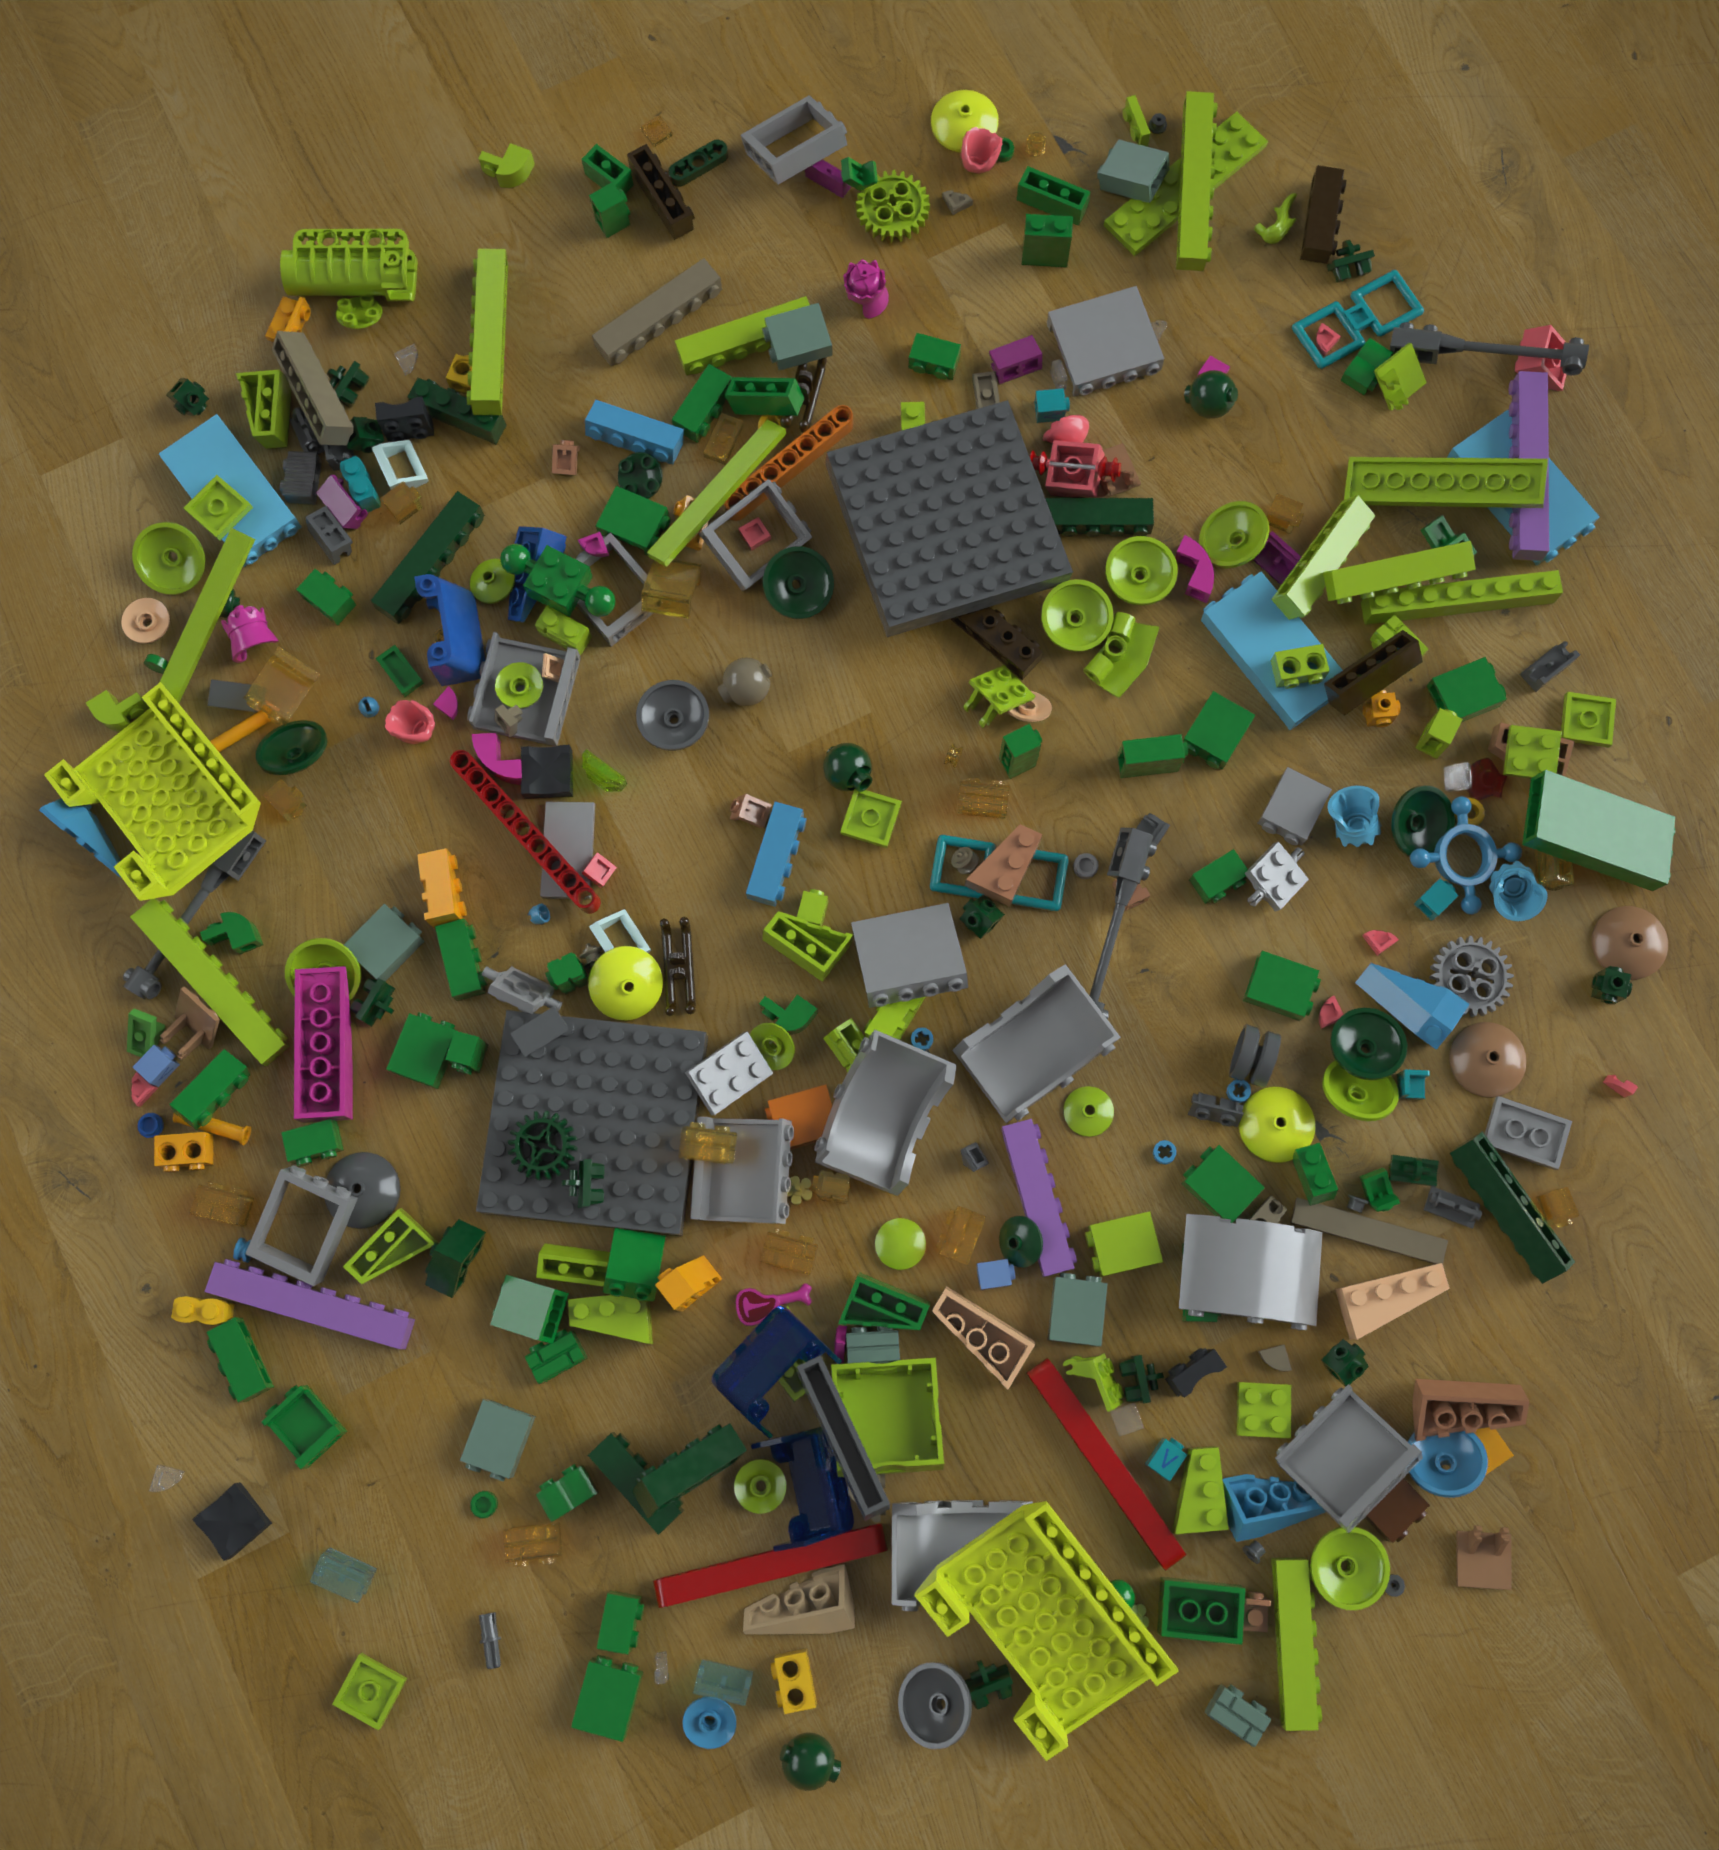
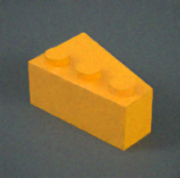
M447 848L418 854L420 881L423 882L425 892L422 893L423 902L426 901L428 912L424 913L425 920L435 929V926L463 919V916H467L464 901H460L459 893L462 892V885L460 879L456 878L455 869H458L456 856L452 855Z
M703 1255L674 1270L668 1268L657 1277L660 1281L655 1285L674 1310L683 1312L719 1283L722 1278Z

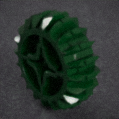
M535 1111L533 1114L534 1120L525 1115V1125L519 1121L516 1123L517 1127L521 1128L519 1132L511 1130L510 1134L515 1136L516 1139L508 1140L507 1143L515 1146V1148L510 1149L508 1155H517L512 1159L511 1163L513 1165L521 1163L517 1171L522 1173L527 1169V1178H531L535 1173L536 1180L541 1181L544 1173L546 1179L551 1180V1171H554L556 1176L559 1177L561 1176L559 1167L562 1166L566 1170L570 1168L565 1161L567 1159L570 1161L575 1160V1157L570 1155L569 1152L577 1151L578 1147L570 1145V1143L578 1139L576 1136H568L574 1131V1128L572 1126L565 1128L568 1120L563 1118L559 1121V1114L554 1113L550 1119V1112L544 1111L541 1118L540 1113ZM542 1125H548L546 1129H543L540 1135H528V1133L534 1128ZM555 1128L562 1137V1150L553 1144ZM547 1140L545 1143L548 1144V1146L552 1148L553 1151L549 1149L540 1150V1148L537 1147L538 1145H536L532 1141L544 1143V1141ZM524 1142L532 1147V1160L530 1163L524 1155ZM547 1155L558 1156L551 1164L538 1166L539 1162H542Z

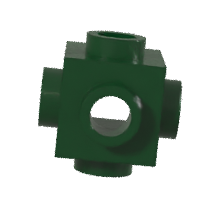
M180 378L166 394L175 403L173 407L184 416L186 414L191 416L200 415L207 407L205 403L210 399L204 394L206 390L195 381L192 383L187 378Z
M353 417L350 420L353 424V434L349 437L347 443L349 450L372 453V447L384 441L383 432L377 420L368 419L367 417Z
M983 894L976 900L971 898L964 905L963 909L965 912L959 919L965 924L967 929L981 939L994 929L1005 914L996 907L992 900Z
M1609 966L1599 971L1592 980L1593 990L1591 997L1600 999L1601 1002L1606 1004H1616L1626 999L1632 991L1631 974L1624 973L1622 968Z
M1342 1339L1337 1345L1333 1346L1321 1359L1328 1372L1345 1387L1362 1376L1369 1367L1364 1359L1365 1352L1356 1343L1351 1345L1345 1339Z

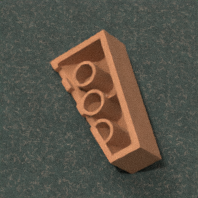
M1415 1379L1412 1400L1415 1440L1423 1441L1426 1440L1425 1437L1438 1435L1439 1438L1450 1436L1449 1433L1465 1431L1466 1434L1475 1433L1477 1429L1487 1427L1494 1430L1526 1425L1529 1399L1521 1385Z

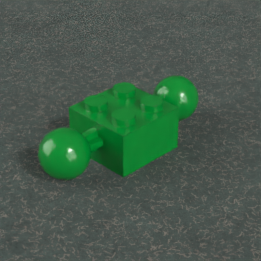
M510 544L501 552L500 562L506 572L513 575H520L524 572L529 574L523 585L528 597L546 606L548 605L568 617L572 614L579 600L584 601L588 612L596 617L607 616L614 610L616 600L609 588L595 586L590 589L587 587L593 577L588 565L546 545L537 562L531 559L528 549L520 544Z

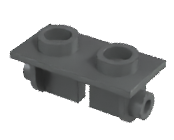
M295 408L293 410V418L289 420L303 451L317 454L325 452L324 445H320L302 408Z
M1201 1092L1198 1094L1193 1093L1192 1105L1188 1115L1194 1116L1199 1120H1210L1221 1123L1224 1126L1238 1127L1244 1114L1242 1112L1243 1105H1239L1237 1101L1224 1098L1220 1099L1219 1105H1215L1216 1096Z
M1432 1186L1423 1209L1473 1229L1475 1221H1479L1482 1215V1211L1479 1210L1480 1204Z

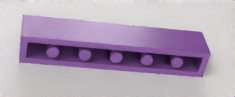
M1032 1119L1002 1126L1001 1132L1025 1217L1033 1220L1042 1234L1043 1250L1038 1260L1042 1277L1074 1269L1073 1263H1077L1073 1247L1069 1248L1066 1238H1069L1070 1235L1066 1222L1061 1223L1059 1213L1063 1212L1059 1198H1054L1052 1188H1055V1182L1052 1173L1047 1174L1045 1164L1048 1163V1157L1045 1148L1040 1149L1038 1139H1041L1038 1124L1033 1125Z

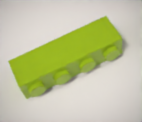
M544 1243L538 1255L536 1278L604 1287L610 1252Z

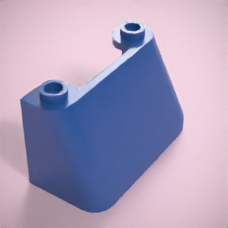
M431 574L415 576L417 592L421 597L426 598L427 607L429 609L435 608L440 612L445 640L436 642L429 647L427 658L430 670L442 687L480 679V666L483 661H486L476 599L469 589Z

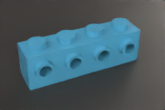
M595 400L585 419L586 436L635 453L643 452L650 454L660 462L673 465L683 446L684 429Z
M774 802L746 891L747 899L776 907L778 900L782 901L785 893V887L782 885L785 877L789 878L793 866L790 863L792 854H797L800 844L797 837L799 831L803 832L806 826L807 818H804L803 809Z

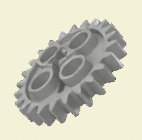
M1472 936L1467 937L1465 942L1462 937L1456 939V944L1450 941L1447 943L1448 949L1442 947L1439 950L1441 955H1436L1433 958L1438 964L1430 966V969L1436 971V973L1429 976V979L1436 980L1435 986L1448 988L1470 1005L1463 1016L1469 1011L1471 1018L1475 1017L1477 1012L1481 1016L1486 1015L1487 1010L1491 1013L1496 1010L1495 1005L1500 1007L1504 1004L1501 998L1506 999L1510 996L1505 989L1513 987V984L1507 982V980L1513 978L1514 975L1506 971L1512 967V964H1504L1503 962L1508 956L1498 955L1500 947L1494 950L1491 949L1492 941L1483 945L1482 937L1478 938L1475 943ZM1458 956L1466 960V967L1458 964ZM1482 963H1486L1490 966V973H1486L1483 971ZM1450 969L1459 974L1450 973ZM1471 972L1472 977L1476 979L1474 981H1471V976L1466 974ZM1485 979H1490V980H1492V981H1493V984H1491L1490 982L1486 981ZM1452 980H1457L1461 984L1460 991L1453 988ZM1477 986L1485 990V997L1478 995Z

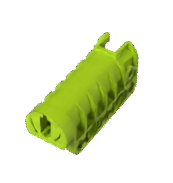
M301 229L294 235L293 250H282L281 279L285 293L288 296H385L387 301H414L418 262L414 252L409 249V239L406 233L401 229ZM307 237L309 240L303 245L301 241H304V238ZM351 238H355L352 244L349 245L347 241H350ZM371 238L381 239L378 245L372 246L369 244ZM397 238H401L398 244L394 243ZM324 239H335L333 244L329 246L323 245Z

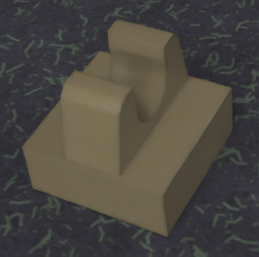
M502 704L495 709L494 720L510 738L517 733L518 723L523 719L521 717L523 712L517 705L507 710Z

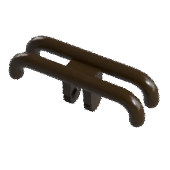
M827 357L817 360L814 379L812 374L806 371L808 363L798 365L795 379L804 395L802 405H806L803 419L799 422V430L802 433L807 431L811 425L825 373ZM794 416L782 417L780 420L781 426L789 429Z
M681 917L679 920L683 953H673L671 927L668 919L663 918L659 923L663 948L666 994L665 1013L668 1016H673L676 1013V979L685 980L686 1013L691 1015L696 1011L691 927L687 917Z

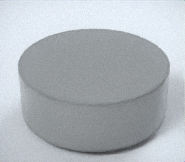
M1081 854L1075 859L1073 870L1079 878L1090 879L1098 870V861L1091 854Z

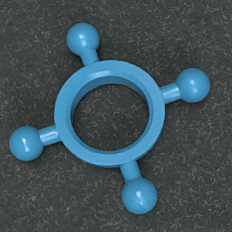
M1460 796L1455 798L1451 804L1453 813L1457 815V825L1448 830L1439 839L1434 853H1429L1422 848L1416 849L1410 855V862L1416 868H1424L1429 863L1435 862L1437 870L1446 880L1463 887L1465 897L1461 901V908L1465 913L1472 915L1478 913L1482 906L1481 900L1475 895V885L1483 883L1492 875L1497 864V858H1504L1508 862L1518 861L1522 856V848L1517 843H1508L1503 848H1496L1492 837L1484 829L1468 824L1467 814L1471 811L1472 804L1468 798ZM1459 834L1473 838L1478 843L1482 852L1481 866L1471 877H1463L1455 873L1447 860L1448 845Z

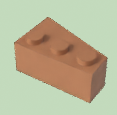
M1019 824L966 879L965 887L1010 907L1043 834Z

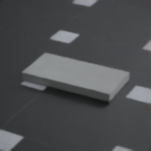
M546 802L544 836L591 887L592 881L581 873L593 857L595 803ZM554 862L551 870L559 868L561 862ZM542 868L540 897L547 899H570ZM572 878L567 882L568 888L575 885L576 878ZM591 895L586 896L584 899H591Z

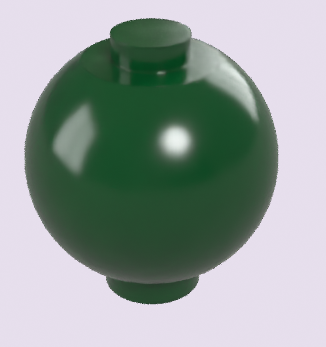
M1210 370L1200 374L1195 378L1192 385H1187L1184 392L1185 402L1191 404V407L1198 415L1208 419L1219 418L1227 414L1238 398V390L1231 377L1218 370Z
M841 743L832 746L827 751L823 762V772L826 780L834 788L846 792L854 791V789L858 792H863L873 781V778L870 776L872 771L871 759L868 753L859 745Z
M811 1732L799 1734L792 1738L788 1744H784L780 1752L779 1759L782 1761L783 1773L788 1782L797 1789L813 1791L823 1787L827 1781L835 1783L838 1779L841 1761L835 1759L831 1744L819 1734Z

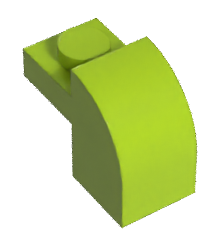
M511 143L503 158L484 151L481 152L478 158L482 171L490 177L496 176L499 186L503 188H513L521 185L529 177L535 165L531 150Z
M107 690L86 702L91 713L98 721L110 730L117 732L127 727L131 723V719L138 718L150 708L138 693L119 703L116 697Z

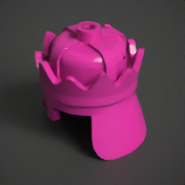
M861 259L857 264L850 262L847 272L843 275L847 297L849 300L863 305L864 317L868 319L874 318L885 310L889 300L888 290L885 286V271L879 268L876 260H873L871 263L864 259Z
M240 605L230 612L227 622L221 620L223 629L227 633L228 638L231 639L232 659L236 663H242L246 660V649L263 643L279 642L267 626L268 623L263 607L260 608L259 612L253 606L244 608L243 605Z

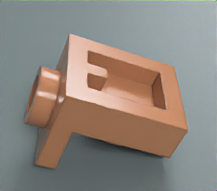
M560 440V444H553L552 473L577 475V457L580 446H574V441Z
M748 794L741 795L735 798L731 804L730 811L732 814L730 819L734 821L740 819L756 827L764 828L771 804Z
M1248 1591V1596H1245L1244 1631L1268 1632V1606H1271V1600L1264 1597V1593Z

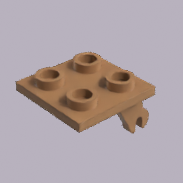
M1123 443L1103 450L1108 462H1112L1117 457L1118 463H1121L1120 477H1116L1114 482H1112L1109 476H1106L1104 481L1100 479L1097 498H1108L1141 486V482Z
M184 986L180 989L174 1016L176 1021L160 1035L162 1038L159 1040L165 1044L185 1026L191 1029L195 1035L178 1051L179 1055L177 1057L180 1060L186 1058L200 1044L211 1049L220 1020L215 1011L208 1009L195 993H191Z
M1474 1525L1471 1531H1456V1586L1512 1590L1511 1534H1507L1509 1533L1507 1527H1501L1498 1533L1482 1532V1527Z

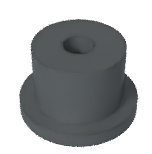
M1161 113L1155 114L1149 122V130L1154 134H1161L1167 128L1166 117Z
M1349 1194L1350 1200L1347 1208L1362 1213L1365 1203L1368 1204L1369 1201Z
M1256 1540L1249 1546L1245 1545L1243 1547L1246 1556L1256 1564L1260 1562V1558L1266 1553L1264 1547Z
M1391 1574L1385 1592L1392 1597H1398L1404 1592L1405 1583L1400 1576Z

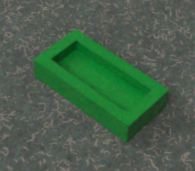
M393 645L375 658L404 697L424 684L396 645Z

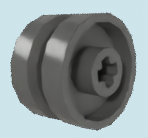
M1245 1024L1233 1053L1229 1077L1242 1081L1250 1072L1251 1084L1262 1088L1266 1087L1277 1061L1281 1035L1267 1031L1260 1039L1259 1029Z

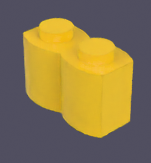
M178 1297L174 1299L171 1318L183 1323L221 1325L233 1318L235 1304L222 1299Z

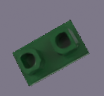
M1345 240L1342 243V248L1336 250L1337 257L1344 255V258L1333 260L1332 263L1327 264L1328 272L1333 271L1337 282L1351 278L1349 266L1355 265L1357 276L1369 274L1372 272L1370 259L1375 257L1374 250L1354 255V252L1360 251V245H1353L1351 240Z
M356 361L352 363L345 376H343V373L346 369L343 366H339L337 371L329 369L327 372L328 377L331 379L330 384L334 389L336 384H339L335 390L339 401L350 407L354 405L358 398V394L349 389L351 384L353 383L359 388L364 389L369 381V376L360 370L361 364Z
M368 978L363 985V990L369 993L364 1002L358 998L354 1000L350 1010L356 1014V1018L372 1027L377 1018L381 1020L385 1012L392 1015L395 1011L389 1005L394 999L391 995L396 988L380 978L378 980Z
M1391 1155L1389 1180L1436 1187L1439 1161Z
M592 1159L579 1161L578 1180L577 1170H570L569 1180H562V1186L569 1187V1196L571 1197L577 1196L578 1187V1208H587L590 1205L600 1204L604 1201L603 1189H591V1179H604L605 1166L592 1163Z
M1142 1355L1131 1356V1359L1120 1362L1119 1369L1121 1377L1135 1375L1136 1385L1124 1387L1126 1401H1140V1403L1145 1404L1151 1402L1147 1381L1150 1382L1151 1391L1158 1390L1157 1379L1164 1378L1163 1372L1155 1373L1154 1363L1146 1364L1148 1375H1146Z
M981 1659L977 1661L979 1669L970 1673L971 1678L964 1680L969 1689L971 1702L977 1710L989 1704L986 1696L989 1693L996 1691L999 1699L1002 1700L1013 1695L1011 1687L1013 1681L1006 1664L997 1668L994 1663L984 1667Z

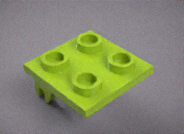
M1412 343L1406 344L1374 370L1389 410L1403 409L1402 404H1409L1407 398L1427 383Z
M1003 665L970 679L969 684L975 690L970 699L964 704L963 709L966 712H969L970 708L973 710L980 700L985 697L991 705L979 721V725L984 728L985 724L988 726L991 724L998 713H1005L1032 701L1035 695Z
M1105 1353L1087 1358L1076 1355L1064 1361L1063 1366L1069 1364L1073 1366L1071 1370L1066 1371V1374L1096 1380L1107 1412L1123 1404L1122 1398H1124L1122 1387L1119 1383L1115 1382L1112 1374L1115 1372L1113 1363L1110 1358H1106Z

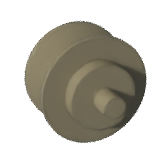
M969 847L958 849L951 860L953 867L957 868L961 874L972 872L979 862L978 855L973 853Z
M588 943L585 945L586 949L583 950L579 957L580 959H586L587 963L584 965V968H590L591 970L595 961L601 956L600 952L603 948L596 945L591 946Z

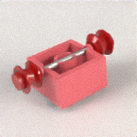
M1053 440L1050 459H1048L1045 451H1042L1040 456H1037L1035 451L1032 450L1029 455L1034 470H1038L1040 475H1043L1048 469L1045 487L1050 496L1097 498L1100 479L1104 481L1106 476H1109L1112 482H1114L1116 477H1120L1121 463H1118L1117 457L1112 462H1108L1100 444Z

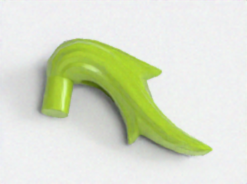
M1296 193L1289 195L1279 208H1274L1277 214V221L1274 225L1265 228L1261 223H1258L1255 226L1254 231L1266 243L1275 244L1279 242L1296 222L1295 218L1290 219L1289 217L1290 207L1297 197Z

